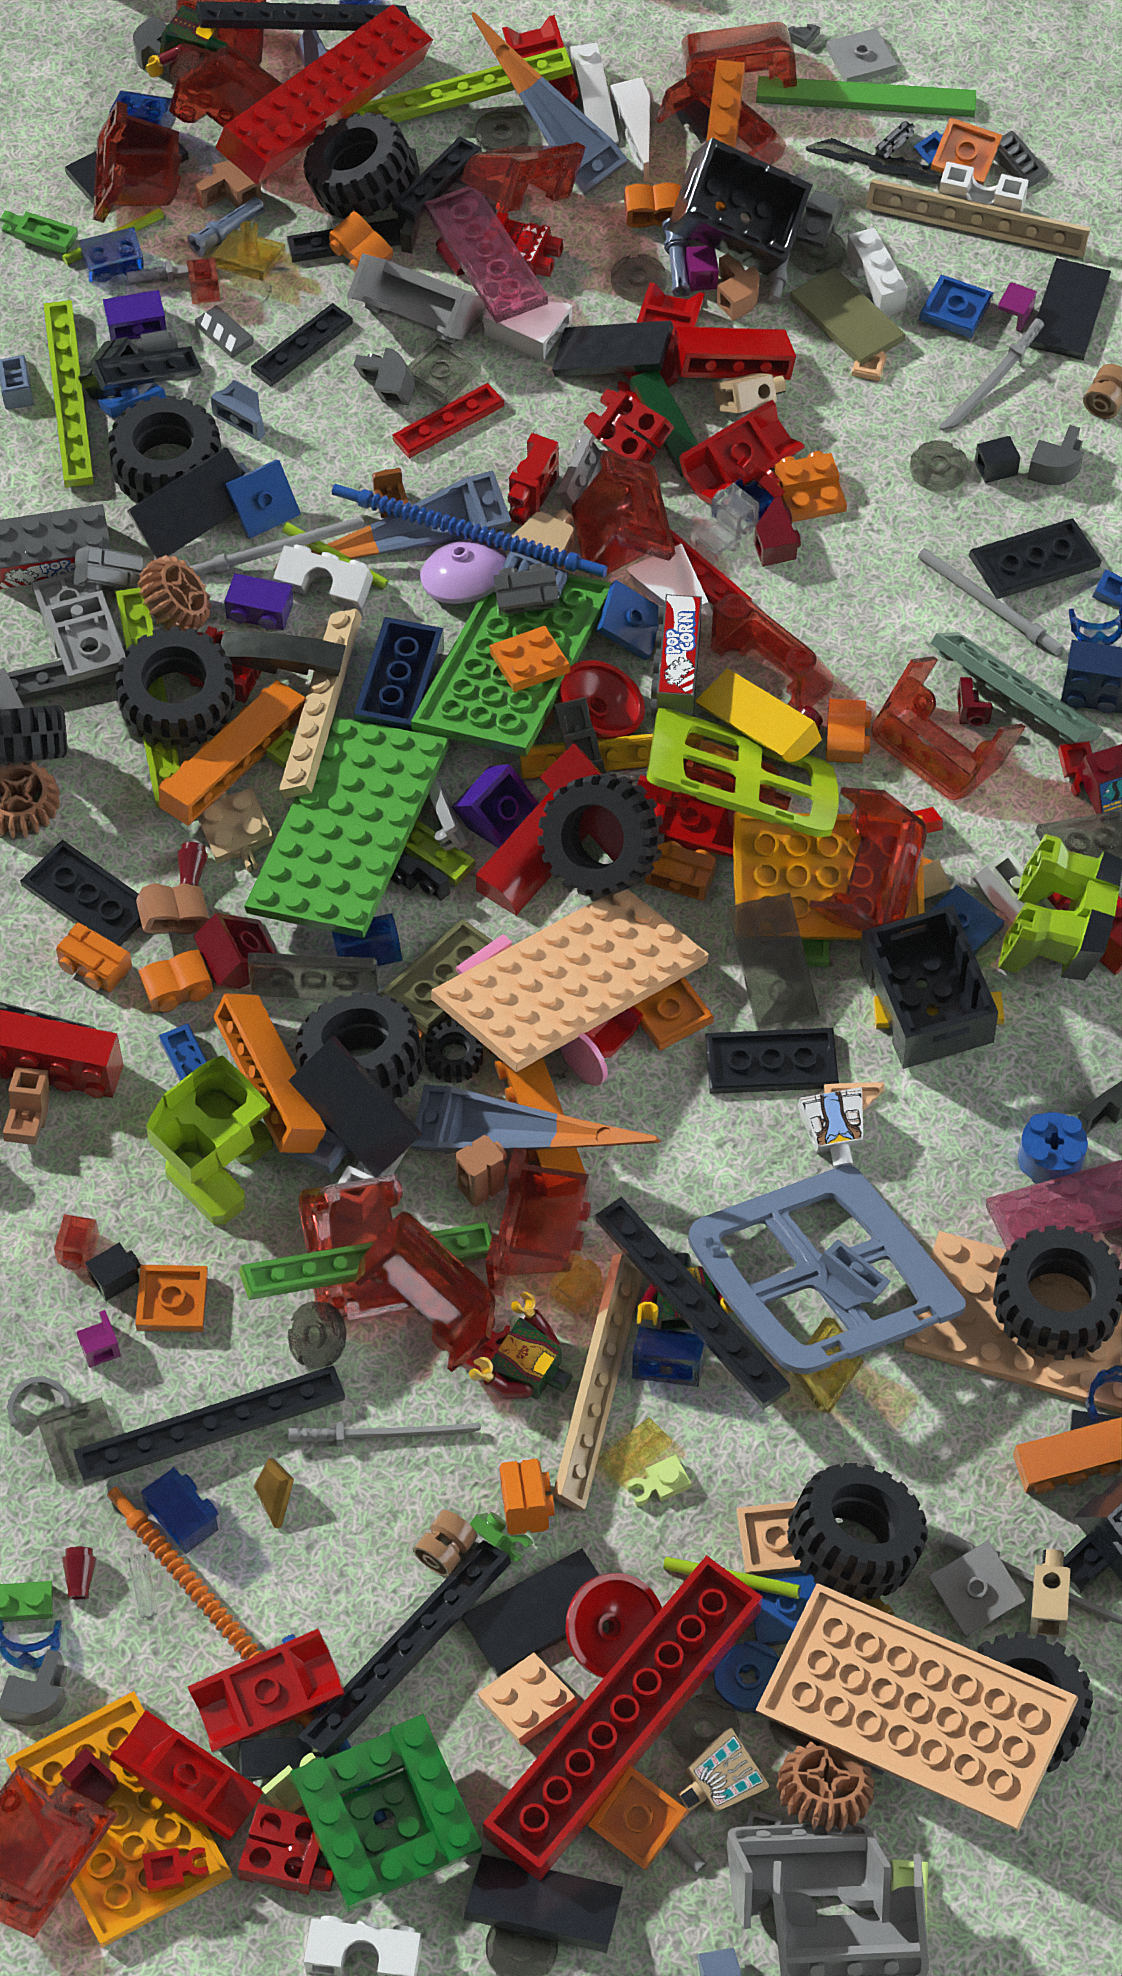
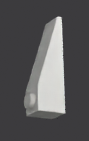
M597 43L571 46L570 62L578 90L581 111L618 145L619 140Z
M641 77L610 85L611 105L643 180L646 181L649 180L650 104L654 103L651 88H646Z
M1008 849L986 865L972 879L988 900L1013 922L1025 904L1018 901L1017 898L1024 868ZM1047 898L1035 904L1056 910Z

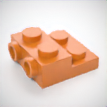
M814 451L807 458L797 460L792 456H788L775 464L774 474L781 479L778 485L785 491L781 499L785 508H790L792 522L847 511V503L839 484L840 474L832 453L823 454L822 451Z

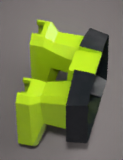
M1045 834L1024 867L1017 898L1018 901L1025 904L1005 934L998 963L999 969L1017 973L1040 955L1062 964L1061 978L1085 981L1106 950L1122 877V859L1106 851L1099 858L1067 851L1061 838ZM1055 892L1071 898L1068 911L1052 910L1035 905Z

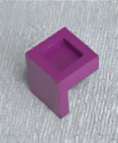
M709 246L687 247L686 262L690 290L717 289L719 268L715 248Z
M1010 282L998 303V309L1018 316L1016 331L1022 332L1034 310L1037 291Z
M106 1310L99 1312L101 1323L77 1331V1337L89 1368L121 1357L119 1345Z

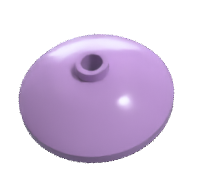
M462 539L448 543L436 550L424 563L420 575L423 589L433 599L450 604L468 603L484 598L495 591L494 575L499 574V570L502 569L507 555L501 547L497 549L495 544L488 546L486 541L481 544L479 539L475 542L472 539Z

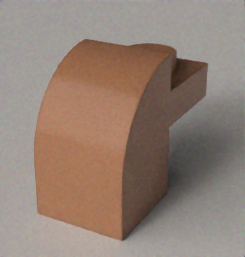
M230 161L212 165L213 175L195 184L197 203L203 210L226 197L236 208L242 206L253 197L262 199L261 184L254 183Z
M729 253L719 257L718 276L723 282L717 285V304L735 321L755 308L759 297L760 276L755 266L745 270L742 263L736 261Z
M15 1067L8 1090L10 1111L3 1130V1138L6 1142L36 1145L40 1130L45 1127L48 1114V1070Z

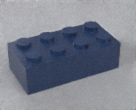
M389 617L384 618L355 707L354 721L419 733V731L412 730L411 720L437 675L444 653V628Z
M1071 640L1061 701L1072 708L1083 707L1099 710L1103 713L1114 712L1122 714V647Z

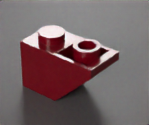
M781 496L774 498L755 526L754 546L762 567L796 560L797 548L801 547L800 534L798 530H793L791 525L792 514L790 508H785Z

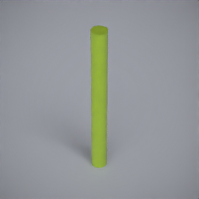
M157 208L62 255V259L68 266L163 219L164 214L160 208Z
M289 522L282 529V533L289 537L305 533V531ZM322 541L305 545L321 555L323 552L336 555L340 561L350 563V560H353ZM370 570L373 576L371 584L384 590L389 580Z
M666 1556L663 1569L690 1575L699 1563ZM726 1569L754 1590L798 1599L800 1596L801 1585Z

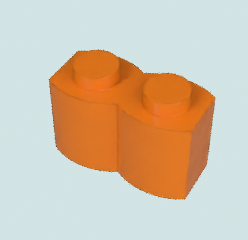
M638 183L626 186L624 206L627 226L644 228L657 225L662 227V223L671 217L681 186L675 183H660L654 186Z
M355 211L329 232V245L338 256L343 255L349 259V266L354 272L357 270L362 253L386 260L393 258V249Z
M829 698L826 761L862 763L863 755L870 753V736H865V728L870 729L871 710H866L865 700Z
M199 949L180 953L169 960L157 961L138 970L141 983L153 1012H170L182 1002L201 1001L213 992L212 982Z

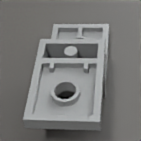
M74 571L32 582V589L56 657L61 658L69 683L118 670L117 666L120 659L125 657V652L102 590L93 593L85 592L83 586L74 584ZM72 597V599L63 601L65 598ZM98 647L95 651L85 652V650Z

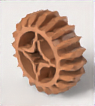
M165 555L148 563L143 572L139 574L140 581L137 584L141 589L139 595L144 598L143 605L148 607L149 615H153L156 618L157 624L162 623L166 631L171 630L170 627H180L181 631H187V628L198 630L207 621V618L211 616L209 610L212 608V605L208 601L211 596L205 591L207 586L202 584L200 576L194 573L193 567H187L184 560L179 561L175 556L169 557Z
M35 761L29 766H26V762H20L19 765H14L13 762L8 763V766L4 768L0 766V794L3 796L0 799V836L2 837L8 831L13 839L18 832H22L25 838H27L29 830H33L38 834L40 830L39 825L48 827L49 819L56 818V809H59L60 792L55 778L52 774H48L45 767L38 769ZM40 791L42 795L37 803L33 802L35 794Z
M809 1741L806 1748L797 1746L793 1753H788L779 1769L777 1793L780 1794L781 1805L788 1806V1815H799V1824L808 1821L812 1824L813 1830L820 1825L824 1826L827 1832L833 1826L843 1831L847 1824L855 1827L859 1818L864 1819L870 1805L873 1803L875 1783L874 1778L871 1777V1767L864 1766L863 1761L823 1743L820 1746H816L813 1742Z

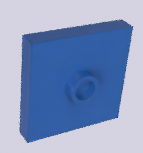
M941 274L919 314V320L972 338L993 300L994 292Z
M148 383L122 388L116 395L104 396L97 399L100 409L112 418L121 416V413L128 407L134 408V404L138 401L144 400L146 402L154 396H159V399L167 397L162 387L156 383Z
M276 459L225 483L242 528L249 539L301 515L280 460Z
M615 580L610 585L597 632L641 659L647 660L651 657L656 640L659 606L618 580Z
M958 885L952 888L929 910L933 911L954 905L974 955L1004 927L1005 923L1003 919Z
M802 1570L760 1576L801 1585V1592L799 1598L795 1599L754 1590L763 1597L761 1612L753 1621L757 1642L767 1646L788 1644L816 1586V1583L813 1581L814 1577L810 1573L806 1575Z

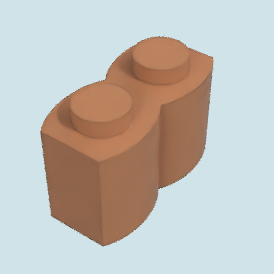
M152 883L142 887L136 899L142 928L146 933H196L209 920L203 891L198 886L185 883L179 884L176 887H169Z

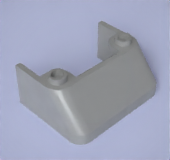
M364 253L361 255L347 295L348 298L365 302L364 308L380 314L381 310L384 309L434 328L441 332L439 338L452 343H456L457 339H464L483 311L487 298L416 270Z
M856 1823L854 1827L847 1824L843 1831L833 1826L827 1832L825 1827L820 1825L813 1830L812 1824L743 1826L735 1827L728 1831L727 1852L732 1903L743 1929L751 1928V1916L759 1915L769 1907V1899L773 1898L774 1861H781L784 1892H801L809 1897L839 1896L841 1902L846 1904L849 1909L865 1911L869 1907H874L881 1922H889L891 1865L868 1826Z
M914 1854V1886L900 1887L890 1894L888 1923H882L877 1913L816 1916L815 1904L807 1894L784 1892L781 1861H774L773 1904L781 1976H927L929 1957L921 1854Z

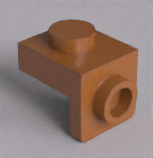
M400 468L385 469L372 474L374 495L379 493L381 498L386 495L389 500L395 498L396 502L402 500L404 505L408 503ZM386 511L384 513L379 512L381 518L388 517Z

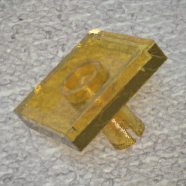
M244 221L240 225L241 231L233 229L212 254L211 266L263 281L284 255L285 244L259 237L258 224L254 222L253 229H251L252 221Z
M824 1317L806 1345H812L844 1331L836 1319ZM837 1346L826 1350L825 1353L830 1356L842 1350ZM859 1355L833 1363L830 1367L818 1372L793 1374L817 1409L829 1414L864 1361Z

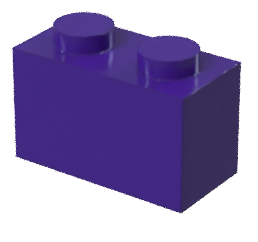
M159 290L103 299L110 340L116 341L118 338L128 337L130 340L139 339L141 334L167 330Z
M234 573L224 600L226 619H231L240 624L260 625L269 630H284L294 603L292 585Z

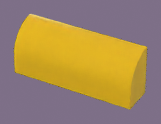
M728 668L695 700L699 707L788 762L802 759L822 740L815 721Z

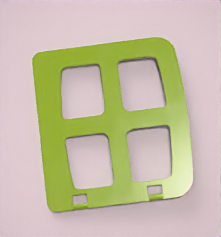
M658 709L647 771V780L650 783L671 791L697 797L696 799L770 823L774 822L815 837H828L831 835L838 813L839 792L835 770L828 762L810 754H807L798 761L788 762L739 731L672 709ZM689 733H696L739 747L738 761L728 760L689 747L685 744L686 738ZM762 755L807 770L811 779V786L764 771L761 768ZM683 758L733 774L736 777L735 793L687 778L684 771ZM760 784H766L811 799L810 815L801 816L760 802Z

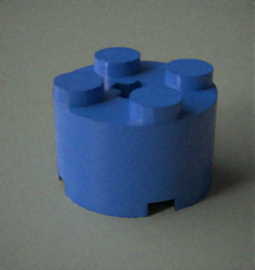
M1056 1112L1035 1114L1030 1118L1022 1133L1018 1151V1164L1022 1172H1025L1032 1179V1182L1041 1187L1060 1188L1069 1184L1071 1180L1080 1174L1088 1146L1087 1135L1081 1121L1074 1116Z

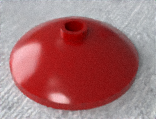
M596 660L580 661L572 665L570 673L565 674L559 689L561 703L585 697L596 737L610 739L630 736L643 722L645 715L643 696L634 681L617 667Z
M607 1573L587 1581L574 1595L566 1616L567 1641L577 1662L592 1675L603 1679L662 1609L660 1601L647 1584L632 1575ZM605 1620L609 1624L607 1633L602 1629V1624Z

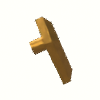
M268 1458L253 1488L273 1527L281 1528L294 1478L274 1458Z

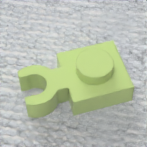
M676 1455L645 1468L646 1479L633 1478L626 1484L628 1492L636 1488L644 1492L641 1496L635 1498L634 1503L636 1507L647 1504L654 1494L662 1502L691 1488V1481Z
M313 1753L307 1754L301 1760L300 1767L317 1760ZM288 1765L261 1790L277 1809L294 1813L303 1803L290 1781V1771L293 1769Z

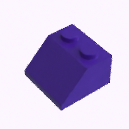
M508 764L489 766L451 807L469 830L499 849L539 803L511 765Z

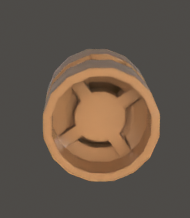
M1106 364L1099 369L1093 383L1089 386L1083 397L1084 406L1091 414L1103 419H1111L1117 415L1122 406L1121 366Z
M442 1510L430 1526L432 1533H425L413 1548V1552L426 1567L441 1576L448 1577L461 1560L459 1553L465 1554L478 1536L474 1528L463 1518L451 1511Z

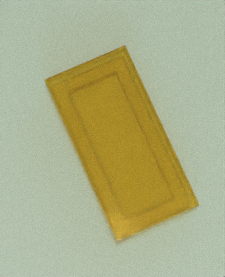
M648 1417L600 1456L598 1463L622 1486L670 1447L672 1440Z

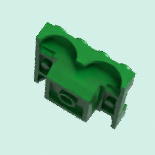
M424 1714L393 1726L389 1732L327 1759L322 1757L290 1771V1781L297 1790L306 1809L315 1839L334 1874L347 1912L482 1851V1843ZM403 1768V1771L387 1777L381 1781L371 1784L342 1798L340 1796L346 1792H349L355 1788H358L362 1785H365L371 1781H374L378 1778H381L387 1774H390L394 1771ZM380 1810L390 1812L394 1817V1824L388 1829L378 1828L373 1820L376 1812Z

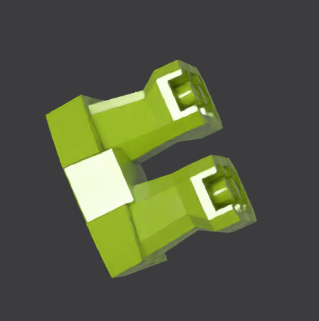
M223 1055L199 1066L167 1091L160 1099L146 1125L149 1143L167 1159L165 1164L166 1178L213 1225H225L245 1209V1191L224 1167L234 1159L240 1164H253L268 1152L273 1145V1138L266 1124L261 1120L271 1111L270 1104L251 1082ZM224 1093H226L231 1099H233L240 1106V1108L234 1102H232ZM196 1152H199L204 1157V1159H202Z

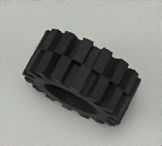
M452 1021L451 1027H448L446 1022L441 1023V1030L435 1026L432 1029V1035L428 1034L426 1037L425 1061L426 1065H428V1070L431 1074L435 1072V1077L439 1080L442 1076H445V1082L451 1083V1077H456V1083L462 1082V1076L469 1080L472 1078V1071L477 1074L479 1065L483 1063V1044L462 1025L458 1027L457 1021ZM458 1044L462 1045L467 1052L460 1059L450 1060L443 1057L442 1050L447 1045Z

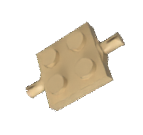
M252 787L233 795H228L225 791L197 818L217 864L230 859L242 858L246 870L252 872L249 861H251L254 870L259 867L253 853L260 847L275 841Z

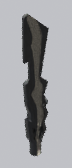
M834 138L806 146L808 152L846 163L849 162V159L868 164L871 170L902 175L910 180L924 183L940 184L943 175L942 173L930 170L931 166L922 165L916 160H906L904 157L893 158L891 156L887 159L877 157L876 154L872 155Z

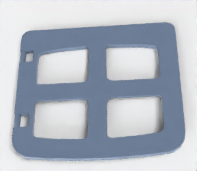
M850 1165L837 1167L703 1216L694 1221L689 1228V1245L725 1301L781 1367L793 1373L809 1374L818 1372L838 1361L854 1358L921 1332L924 1328L931 1325L941 1324L957 1318L965 1311L966 1301L863 1174L856 1167ZM824 1199H833L838 1202L871 1237L870 1240L852 1246L850 1249L869 1264L883 1259L891 1261L909 1286L918 1303L877 1320H872L860 1304L846 1310L841 1308L817 1288L821 1271L819 1259L823 1254H820L788 1213ZM756 1224H765L794 1260L796 1267L754 1284H748L727 1254L720 1238ZM812 1288L819 1292L848 1331L812 1345H802L780 1324L764 1304L800 1290ZM927 1311H930L933 1315L921 1321L916 1317ZM837 1346L842 1350L830 1356L825 1353L826 1350Z

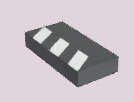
M215 305L195 319V326L231 358L254 344L253 337L218 305Z

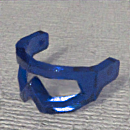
M1120 605V615L1109 622L1101 624L1082 621L1076 617L1074 609H1069L1071 632H1073L1078 641L1091 643L1101 641L1104 645H1112L1122 635V605ZM1118 625V629L1110 636L1105 635L1102 631H1098L1090 638L1080 632V627L1089 630H1105Z
M1114 1365L1108 1370L1102 1369L1091 1383L1085 1406L1092 1422L1099 1419L1098 1412L1094 1406L1095 1391L1108 1382L1122 1383V1375H1120L1122 1374V1365Z
M0 1620V1653L13 1667L21 1669L26 1664L32 1669L41 1667L45 1654L35 1658L28 1652L39 1651L47 1646H50V1650L54 1651L60 1648L62 1620L55 1621L54 1631L47 1638L25 1645L8 1640L3 1635L5 1629L4 1622ZM6 1648L11 1651L22 1652V1654L16 1658Z

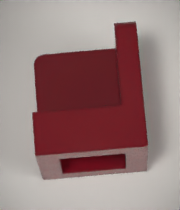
M86 1747L59 1773L63 1785L92 1812H96L120 1788L116 1775Z

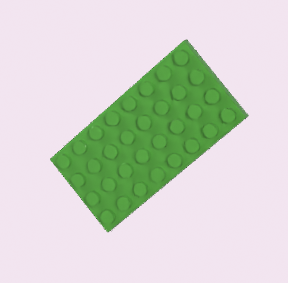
M569 574L563 591L559 596V607L501 616L498 613L495 591L479 599L412 718V730L527 757L559 696L560 685L565 674L514 692L492 658L489 645L546 626L571 667L579 659L601 617L611 582Z
M334 716L312 793L295 797L244 905L246 914L365 938L448 751V738Z

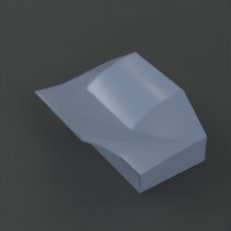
M233 380L225 389L216 391L211 396L213 416L257 441L265 435L258 392L237 380Z
M839 1239L819 1259L821 1271L817 1288L844 1310L863 1302H873L891 1282Z

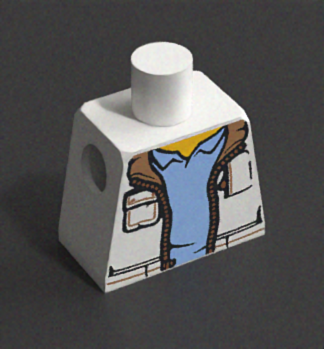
M862 1088L801 1097L798 1108L815 1152L831 1151L834 1168L852 1165L850 1148L860 1146L863 1141Z

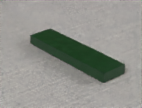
M659 370L647 371L633 376L630 383L640 402L665 417L674 426V429L663 445L679 475L682 477L683 473L679 456L698 445V442Z

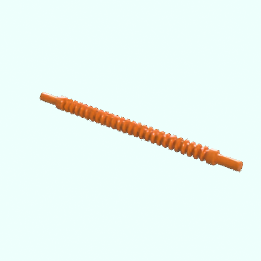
M118 1487L112 1488L107 1493V1497L127 1519L126 1525L131 1531H137L136 1537L143 1538L142 1544L149 1545V1552H155V1559H161L160 1565L167 1566V1573H174L172 1576L173 1580H180L179 1587H186L185 1594H192L191 1601H198L197 1608H204L203 1615L210 1616L209 1622L212 1624L216 1623L215 1629L217 1631L222 1630L223 1638H229L228 1644L235 1645L234 1651L236 1653L241 1652L240 1658L248 1660L263 1653L264 1651L262 1650L257 1651V1643L251 1644V1636H245L246 1630L243 1628L239 1629V1622H232L233 1615H226L227 1608H220L221 1601L214 1600L215 1594L212 1592L208 1593L209 1587L207 1585L202 1586L203 1580L201 1578L196 1579V1572L190 1571V1565L183 1564L184 1558L177 1557L178 1551L171 1550L172 1544L165 1543L166 1537L159 1536L160 1530L153 1529L154 1523L148 1522L149 1519L146 1513L141 1509L137 1510ZM313 1711L293 1720L296 1724H302L306 1728L315 1717L312 1714Z

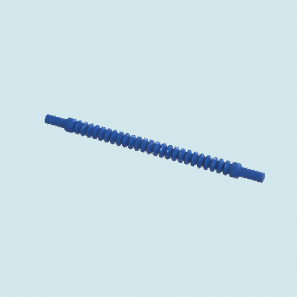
M334 484L332 488V495L357 502L359 507L365 509L371 507L373 511L379 509L380 513L386 511L388 516L394 513L396 518L402 516L403 520L409 518L411 523L417 520L419 525L425 523L426 527L432 525L434 530L440 527L442 532L448 530L449 534L456 532L457 537L463 534L465 539L471 537L473 542L479 539V542L483 544L486 541L488 546L495 544L497 549L502 546L504 551L510 549L511 552L518 551L522 555L525 553L530 558L534 556L536 560L541 558L544 563L549 561L550 565L557 563L559 568L564 565L568 571L575 572L580 570L603 578L607 573V566L582 559L579 554L574 552L567 554L566 550L559 552L557 547L551 550L550 545L543 547L541 542L536 545L535 541L531 540L528 543L526 538L520 540L518 535L512 538L511 533L504 535L503 531L497 533L495 528L489 531L487 526L481 528L480 524L473 526L471 521L466 524L464 519L458 521L455 516L450 519L448 514L443 517L441 512L435 514L432 509L427 512L425 507L419 509L418 505L412 507L409 502L404 505L402 500L396 502L395 498L389 500L386 495L381 498L379 493L374 495L372 491L367 489L358 491L339 484Z

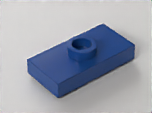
M188 1023L159 1035L160 1043L179 1081L207 1062Z

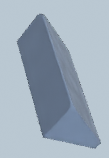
M304 30L295 47L304 67L327 52L316 30Z

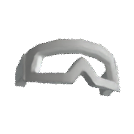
M45 1376L30 1377L22 1381L13 1390L8 1400L7 1410L11 1426L17 1425V1417L13 1411L14 1404L19 1393L26 1387L37 1383L52 1386L63 1396V1405L66 1407V1410H71L72 1406L67 1390L57 1381Z

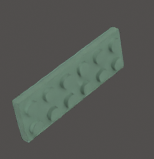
M960 632L936 633L930 644L938 649L937 654L948 661H957L962 665L961 670L975 678L979 676L985 680V686L998 694L1004 693L1011 698L1009 702L1018 709H1028L1035 714L1034 719L1046 727L1051 725L1059 730L1058 735L1065 741L1074 744L1075 742L1097 740L1104 729Z

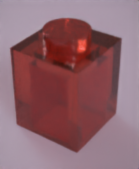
M215 257L188 260L187 268L192 304L220 301Z
M64 1214L54 1247L58 1264L70 1270H78L80 1267L86 1268L85 1262L93 1258L100 1235L96 1219Z

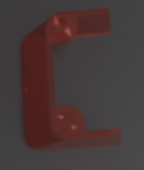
M696 70L665 91L656 121L660 124L695 99L710 110L715 76L706 70ZM742 100L737 136L753 149L747 154L772 165L782 157L786 148V142L767 121Z
M934 656L911 659L871 727L872 737L877 744L950 800L966 798L1002 766L1026 726L1020 723L999 727L992 740L981 742L975 751L972 752L929 719L935 710L936 698L933 692L923 684L938 659Z
M841 787L840 793L855 804L854 811L850 816V824L854 832L861 837L846 894L834 893L827 902L810 900L809 907L831 923L859 932L905 919L927 838L926 824L885 790Z
M406 1211L399 1213L361 1258L355 1283L360 1287L366 1281L370 1284L376 1283L378 1285H383L388 1281L432 1323V1340L440 1350H447L449 1352L447 1369L452 1373L491 1339L496 1300L491 1290L417 1219Z

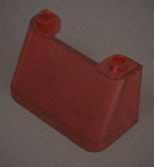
M769 22L688 34L681 41L688 93L693 91L702 98V91L705 87L709 85V88H713L717 60L744 62L745 73L768 70L769 80L778 77L782 80L784 88L797 86L795 51L788 27L782 22Z
M729 594L713 606L711 649L721 657L727 651H737L742 657L752 649L757 651L793 680L787 685L786 692L791 695V700L787 705L795 710L803 708L805 705L812 707L831 691L834 676L825 663L808 646L746 597L740 594Z
M397 1173L302 1190L299 1195V1208L307 1253L396 1238L391 1208L397 1207L403 1197V1188L400 1181H398ZM398 1273L313 1289L318 1314L325 1322L352 1320L420 1306V1287L410 1274Z

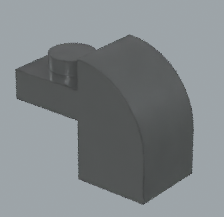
M155 15L141 23L133 35L136 62L142 70L145 69L148 59L152 55H156L159 58L162 32L167 27V24ZM176 62L167 67L163 66V74L170 78L177 73Z
M815 190L806 204V213L797 234V241L824 248L830 231L835 232L844 210L843 199Z
M385 348L383 358L376 354H368L367 356L356 355L354 367L362 378L376 380L373 389L382 402L409 405L414 390V376L397 351Z
M1069 425L1061 446L1038 440L1030 461L1027 479L1047 485H1061L1072 481L1081 470L1084 452H1081L1083 441L1078 440L1081 428Z
M47 1649L36 1682L8 1675L0 1698L1 1720L26 1726H36L52 1720L61 1712L67 1701L63 1688H59L63 1686L67 1675V1666H64L61 1652Z

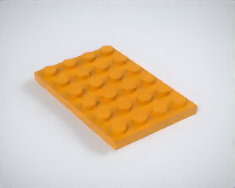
M734 812L735 938L862 940V931L925 913L922 816L837 814L831 835L828 837H815L774 822L770 823ZM795 813L801 816L810 815V813Z
M134 1691L5 1759L101 1948L232 1878V1873L206 1825L200 1821L197 1824L192 1822L137 1784L138 1778L110 1760L111 1753L119 1748L145 1712ZM85 1747L116 1775L120 1786L96 1812H92L63 1785L59 1774ZM178 1847L180 1857L186 1856L193 1848H205L206 1857L196 1859L193 1865L197 1868L208 1866L209 1876L203 1879H196L187 1875L184 1876L185 1887L148 1893L142 1854Z

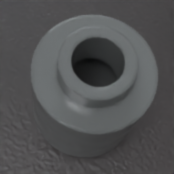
M167 330L141 334V341H136V348L139 353L178 348L175 331L168 332Z

